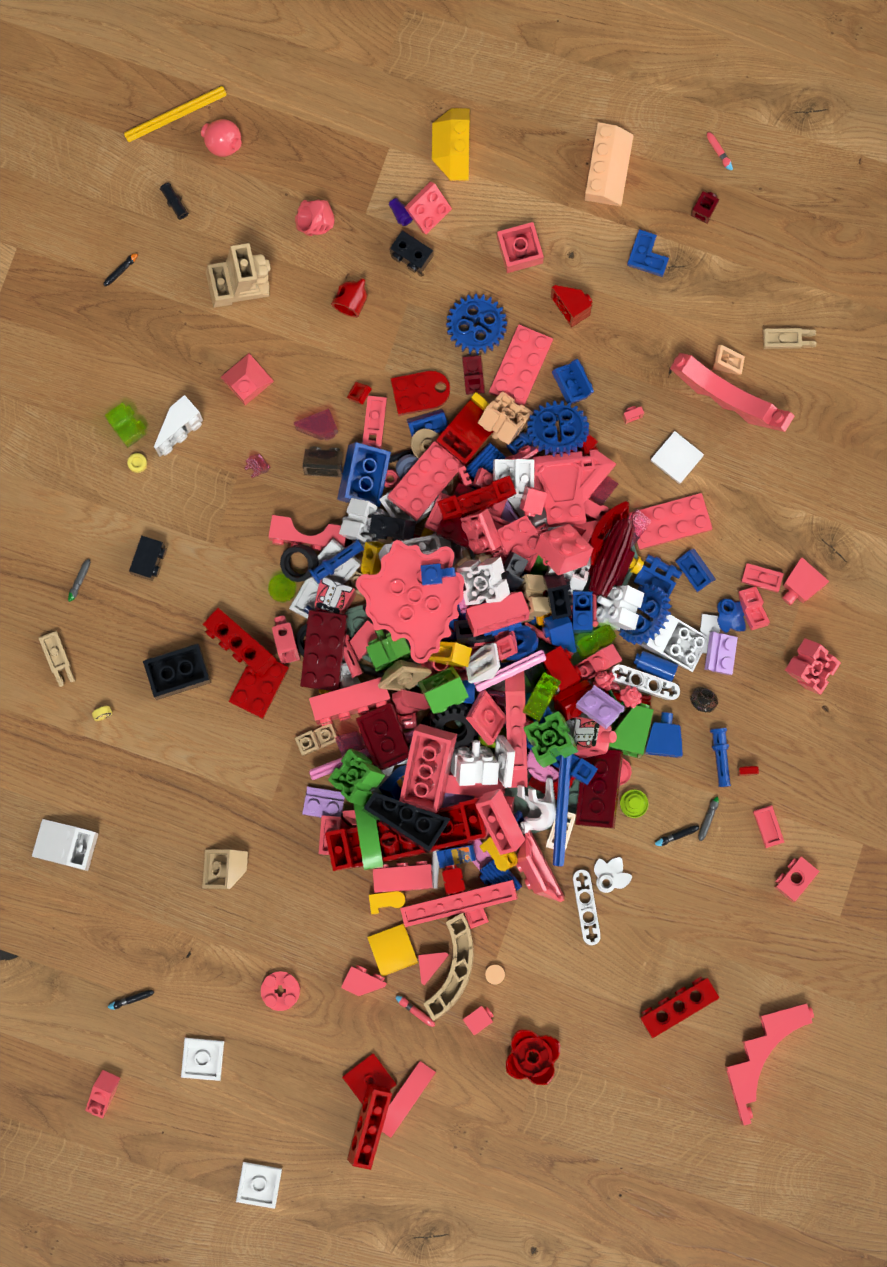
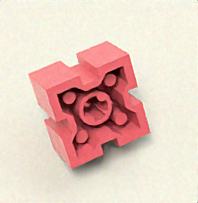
M804 638L797 650L798 656H794L785 671L791 677L797 679V682L805 689L821 695L829 683L827 678L829 675H834L841 662L833 655L828 654L829 651L821 644Z

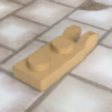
M802 328L763 329V349L816 347L815 341H802V336H815L816 330H802Z
M54 631L39 637L52 673L56 677L58 685L60 687L64 686V681L59 671L64 669L70 682H74L75 678L70 668L71 665L58 632Z

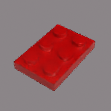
M256 652L253 653L251 659L255 657ZM275 661L262 677L257 673L252 675L245 668L228 702L264 719L289 667Z

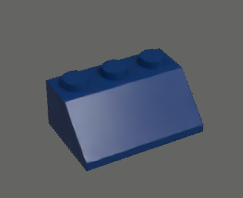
M357 442L348 445L337 500L350 503L351 498L369 501L380 507L381 501L379 499L382 498L391 452Z

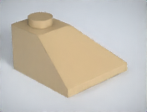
M398 660L386 670L378 687L379 689L396 691L403 689L409 691L418 684L417 682L422 681L432 672L430 669L414 662Z
M205 850L202 888L231 889L247 871L248 852L238 850Z

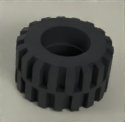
M453 704L442 713L436 712L433 714L431 712L430 727L457 734L454 749L465 746L469 748L472 745L471 742L476 740V736H478L477 731L466 719L473 706L472 704ZM453 720L460 721L464 724L462 727L457 729H451L445 726L447 722Z

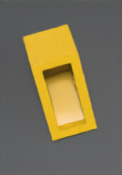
M440 642L439 652L432 654L428 661L457 667H468L472 648L456 642Z

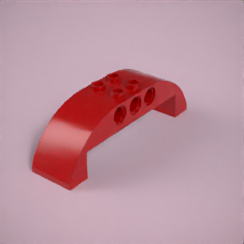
M479 798L459 802L458 805L440 808L435 813L450 818V821L430 852L487 837L484 821L475 805ZM377 823L383 863L426 853L382 823ZM357 827L347 830L343 828L325 833L333 871L363 867Z

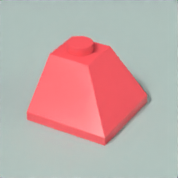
M247 354L221 376V379L244 405H247L274 382L250 354Z

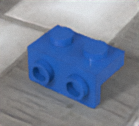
M578 359L552 371L567 404L569 402L573 404L585 400L594 392L592 384L588 380L584 368Z

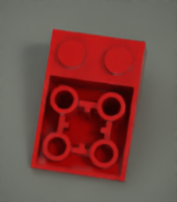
M471 400L435 441L462 462L464 466L493 432V430H485L478 424L484 411Z

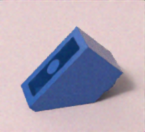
M552 616L544 618L542 631L545 638H549L555 646H561L563 649L566 648L572 653L577 652L572 622L569 617L555 620L552 619Z

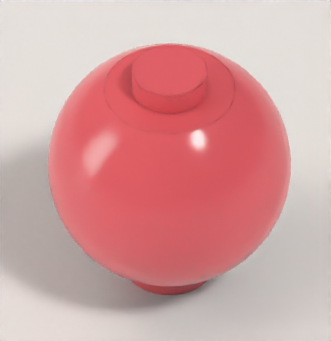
M218 119L210 124L206 123L201 130V136L204 138L207 149L216 156H230L241 147L240 130L230 120Z

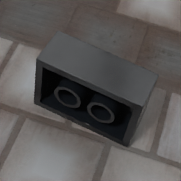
M199 644L143 661L151 690L156 700L212 683Z

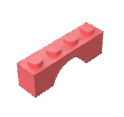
M272 515L268 536L272 544L284 545V543L291 544V547L303 544L308 545L314 551H321L333 538L344 548H346L347 538L339 534L340 525L328 524L326 529L320 534L307 536L295 529L291 518Z

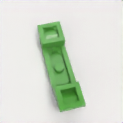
M354 804L364 870L383 867L376 819L363 812V806Z

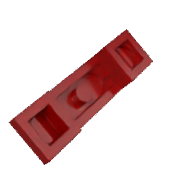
M509 475L492 481L491 485L458 497L454 495L437 501L443 519L447 520L483 510L517 493Z
M625 501L616 505L597 523L591 537V546L594 548L590 556L591 565H595L603 546V539L617 520L621 521L622 518L626 519L628 517L629 502Z

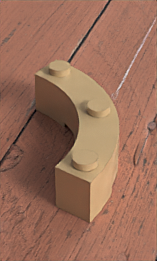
M463 913L446 922L453 943V960L449 975L442 988L431 999L423 1003L433 1021L442 1017L455 1005L463 994L471 976L474 944L469 924Z

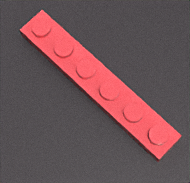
M510 880L402 907L400 910L404 925L408 927L516 900L518 896L514 881Z

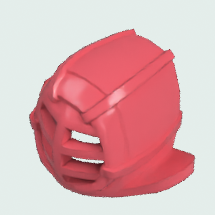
M320 199L315 201L303 200L295 217L296 228L308 236L322 235L332 229L334 226V215L328 201Z

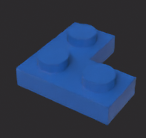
M639 229L627 266L663 277L669 258L652 253L657 235Z

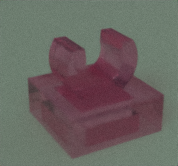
M256 454L246 460L248 464L244 469L249 470L252 468L254 473L251 475V478L266 473L271 467L260 454Z

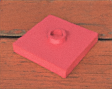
M484 690L480 691L466 719L486 744L492 745L506 722V715L487 691Z

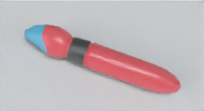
M707 132V138L722 160L724 167L732 171L731 160L727 157L715 136Z
M396 996L397 1002L402 1007H405L430 1027L435 1026L434 1021L411 1004L406 998Z

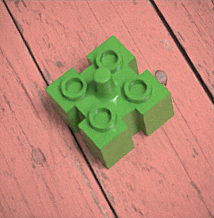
M383 629L375 630L378 639L370 641L368 643L369 646L366 647L376 673L390 668L395 661H405L412 658L405 638L393 641L391 633L385 636Z
M559 711L544 717L546 722L542 724L536 721L523 727L528 741L534 746L532 751L536 761L543 768L557 762V756L562 755L566 758L579 752L573 737L568 733L570 729L566 719Z
M348 749L341 760L343 765L341 768L336 767L328 780L336 789L342 790L341 794L348 802L364 807L372 796L370 790L372 787H378L385 774L377 766L371 765L372 761L364 753Z

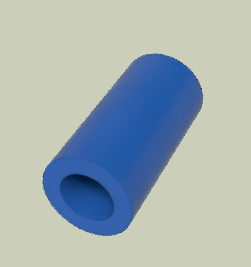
M642 651L641 654L637 653L634 660L636 669L672 682L678 668V664Z

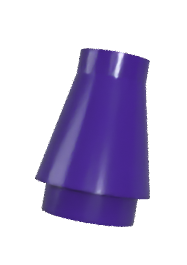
M397 198L389 202V207L398 224L406 226L413 221L404 208L405 205Z

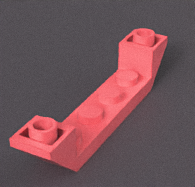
M524 671L505 679L507 740L515 751L512 785L508 788H517V785L528 787L527 741L523 728L526 726Z

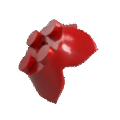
M518 1030L511 1041L512 1050L506 1059V1072L515 1079H528L536 1085H548L555 1074L554 1063L560 1055V1042L552 1036H539L531 1030ZM533 1051V1054H538L535 1063L528 1061L529 1052Z

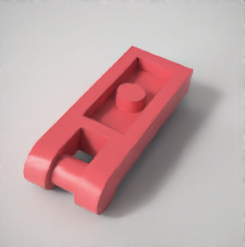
M368 396L362 443L364 445L382 449L386 397ZM369 435H377L376 440H369Z

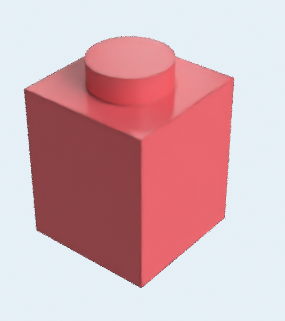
M525 486L519 508L528 516L542 515L547 492L542 489Z
M481 1006L465 1017L463 1021L472 1034L476 1035L493 1022L491 1018L494 1016L488 1007L484 1009Z

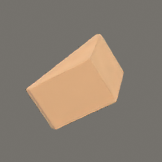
M718 345L712 370L741 375L745 356L723 345Z

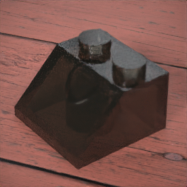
M313 446L310 449H305L302 464L304 475L342 478L344 453L339 448L321 450L320 447Z

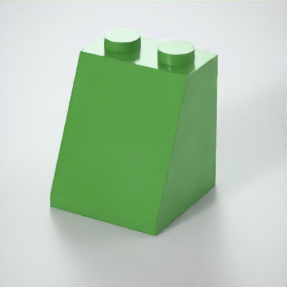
M643 703L632 708L614 731L617 739L614 743H609L608 750L623 751V755L641 759L644 754L654 709H650V705Z

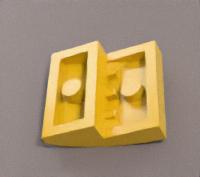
M404 924L367 937L382 977L418 963Z

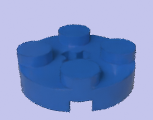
M522 625V627L516 628L514 633L517 644L519 641H522V643L517 645L518 653L506 658L509 661H518L535 653L539 643L535 631L531 630L530 627Z

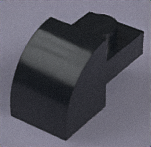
M511 551L503 565L505 572L501 574L502 579H507L510 593L516 591L523 583L524 579L520 577L528 563L527 559Z
M467 620L454 621L456 641L461 645L474 647L475 643L493 642L495 639L492 635L484 636L483 634L473 637Z

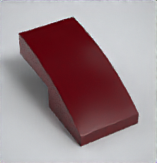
M481 356L462 357L466 395L485 393Z

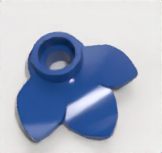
M722 599L717 605L719 613L717 622L720 629L724 633H727L730 629L739 632L745 631L746 624L743 617L745 615L741 603L734 602L731 599Z

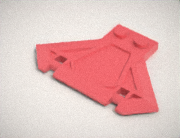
M589 450L590 456H582V451L571 452L570 455L563 453L562 457L560 454H556L555 457L553 455L533 457L534 488L547 492L544 508L546 510L548 527L586 523L584 503L613 470L616 463L597 450Z

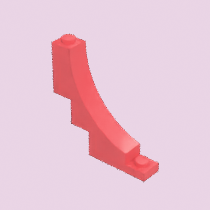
M679 353L670 368L697 394L710 396L723 409L735 411L748 424L785 432L795 417L791 412L777 409L772 403L757 398L725 381L702 365L692 355Z
M801 1004L759 1016L765 1035L742 1041L748 1061L725 1067L742 1125L751 1124L750 1119L753 1118L751 1108L747 1107L746 1104L756 1101L758 1079L766 1059L783 1038L798 1028L813 1023L812 1018H814L811 1006L808 1007L807 1004Z

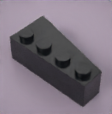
M376 792L372 794L362 810L426 853L430 852L450 821L448 817L440 816Z

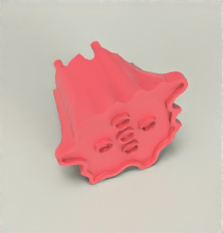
M396 540L393 542L390 552L381 558L380 572L375 575L363 574L359 576L356 581V587L366 599L365 611L372 620L374 629L376 631L381 629L388 630L393 641L406 638L411 646L413 661L422 664L427 662L432 654L439 652L442 638L451 636L449 623L451 620L459 617L457 605L463 600L464 578L460 573L456 572V577L442 578L443 584L423 586L421 565L440 563L441 569L452 568L455 557L453 550L450 547L444 546L426 555L421 552L418 545L407 546L402 541Z

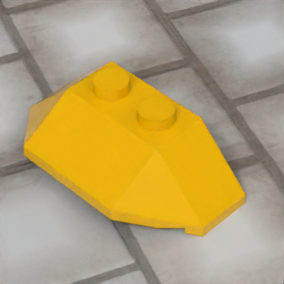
M451 108L432 123V161L450 181H469L470 109Z

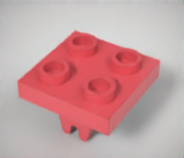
M431 181L404 207L424 234H427L452 210L435 183Z

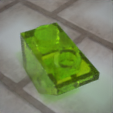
M544 672L532 692L523 713L540 722L561 681Z

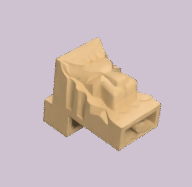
M249 243L231 246L226 262L207 265L206 277L213 308L232 305V302L269 297L268 272L271 270L269 260L265 259L262 254L252 255Z

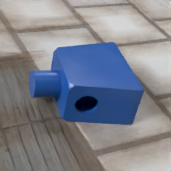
M662 712L661 723L653 722L644 754L674 758L682 757L681 726L672 724L673 713Z

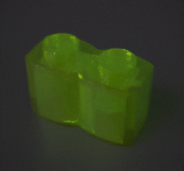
M122 402L104 416L128 448L146 435L144 432L146 427L140 419L136 421L133 417L135 412L130 405L125 406Z
M610 625L601 626L593 634L582 637L576 644V651L581 659L588 658L595 654L598 649L609 646L617 636Z

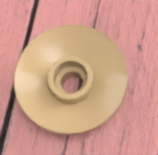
M431 429L418 430L411 439V448L414 455L419 459L440 435Z

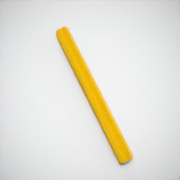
M223 86L217 87L124 132V136L128 142H131L225 97L226 91Z

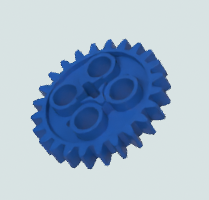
M477 294L474 295V299L467 295V301L460 298L461 304L454 303L455 309H450V313L453 316H447V320L450 322L446 323V327L451 328L447 331V334L453 335L450 338L451 342L457 341L455 344L456 348L462 345V352L467 348L469 349V354L473 350L476 351V355H479V350L486 354V348L493 351V344L499 346L498 339L504 340V336L501 333L504 334L507 329L503 328L507 326V321H502L506 318V314H501L503 307L497 309L498 302L491 303L492 297L486 301L484 294L481 299H478ZM476 309L478 313L472 316L468 314V311ZM490 317L494 319V323L487 324L484 320ZM477 322H480V326H479V325H477L476 327L473 326V325L476 324ZM467 325L469 329L463 332L459 330V327ZM481 333L484 334L486 338L484 340H478L475 336Z
M556 401L553 402V405L546 402L545 408L540 405L539 411L534 410L533 415L529 416L527 435H529V441H533V447L538 446L539 452L545 449V455L552 452L553 457H555L556 453H559L562 457L563 452L570 455V450L577 452V446L583 447V442H586L587 436H589V422H587V416H583V410L578 412V406L571 408L570 402L567 406L564 405V401H561L560 405H557ZM556 415L559 419V431L561 442L558 441L557 437V426L555 418Z
M645 584L644 588L638 587V590L644 593L641 608H637L653 618V621L651 622L638 614L639 617L635 630H624L622 628L618 630L620 632L619 635L624 640L634 645L636 643L642 645L643 642L647 644L649 638L655 640L654 635H660V628L665 629L664 622H669L666 616L671 615L668 609L672 605L668 603L670 601L667 597L668 594L653 584L651 586Z

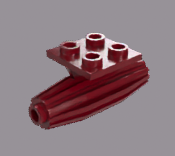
M622 518L621 521H616L606 539L603 540V546L595 565H591L588 570L589 576H592L588 591L592 592L593 595L607 598L613 586H622L635 555V552L630 551L635 527L632 525L633 522L628 519Z

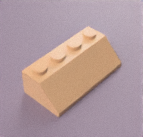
M598 122L585 201L620 207L622 205L633 134L617 125Z

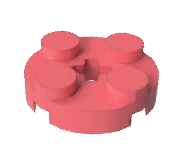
M279 971L270 974L265 978L261 986L262 1000L266 1006L276 1011L290 1009L295 1005L300 996L299 983L287 972ZM279 985L286 989V993H283L282 997L275 993V989H278Z

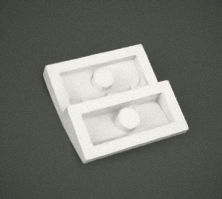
M494 459L493 481L510 475L517 493L510 498H522L525 486L534 488V460Z

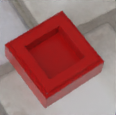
M355 382L347 398L352 402L363 405L372 388Z
M757 766L739 767L737 769L738 776H754L759 774V767Z

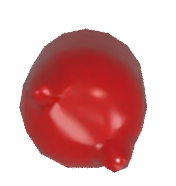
M360 279L357 282H343L339 286L337 295L332 300V307L347 316L358 318L367 300V292L364 287L365 279Z

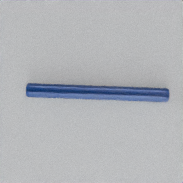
M560 755L553 865L558 867L564 865L572 755L566 758Z

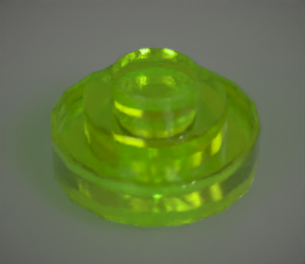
M279 574L270 580L268 591L273 600L285 603L295 596L296 584L285 577L284 574Z

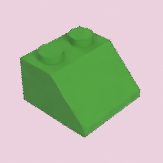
M453 666L417 682L433 714L436 712L442 713L447 710V707L453 704H461L469 697L460 676Z

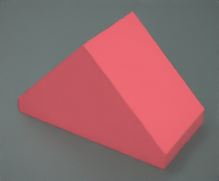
M448 953L418 955L421 983L424 986L449 956Z

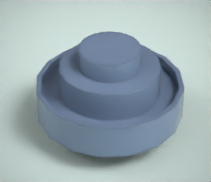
M405 455L397 462L396 473L401 480L419 460L415 455Z

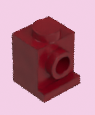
M702 191L692 210L691 216L708 224L719 202L717 196L712 192L706 193Z

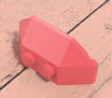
M530 830L524 834L525 841L520 846L516 866L520 873L524 872L526 876L524 881L529 890L532 889L535 894L562 902L565 896Z

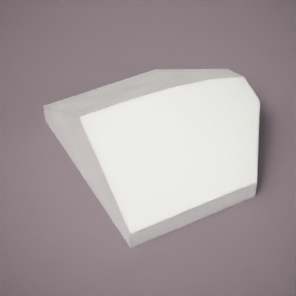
M496 643L484 645L470 657L469 665L466 667L469 683L494 678L500 668Z

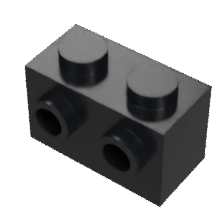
M403 230L390 247L391 257L399 263L401 261L405 263L407 268L414 273L417 271L422 274L434 256L432 249Z
M372 514L369 533L376 534V538L387 540V536L393 537L392 541L413 539L416 521Z
M141 535L129 569L130 574L153 581L154 577H158L160 559H164L167 551L164 543Z
M553 573L544 575L552 619L572 616L570 606L573 605L571 594H568V590H571L569 579H565L563 574L557 575Z

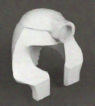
M546 779V790L543 799H537L536 790L533 788H529L528 796H525V786L517 785V796L525 800L529 807V813L524 817L525 822L520 823L521 832L525 834L530 830L543 831L552 826L556 819L553 779Z

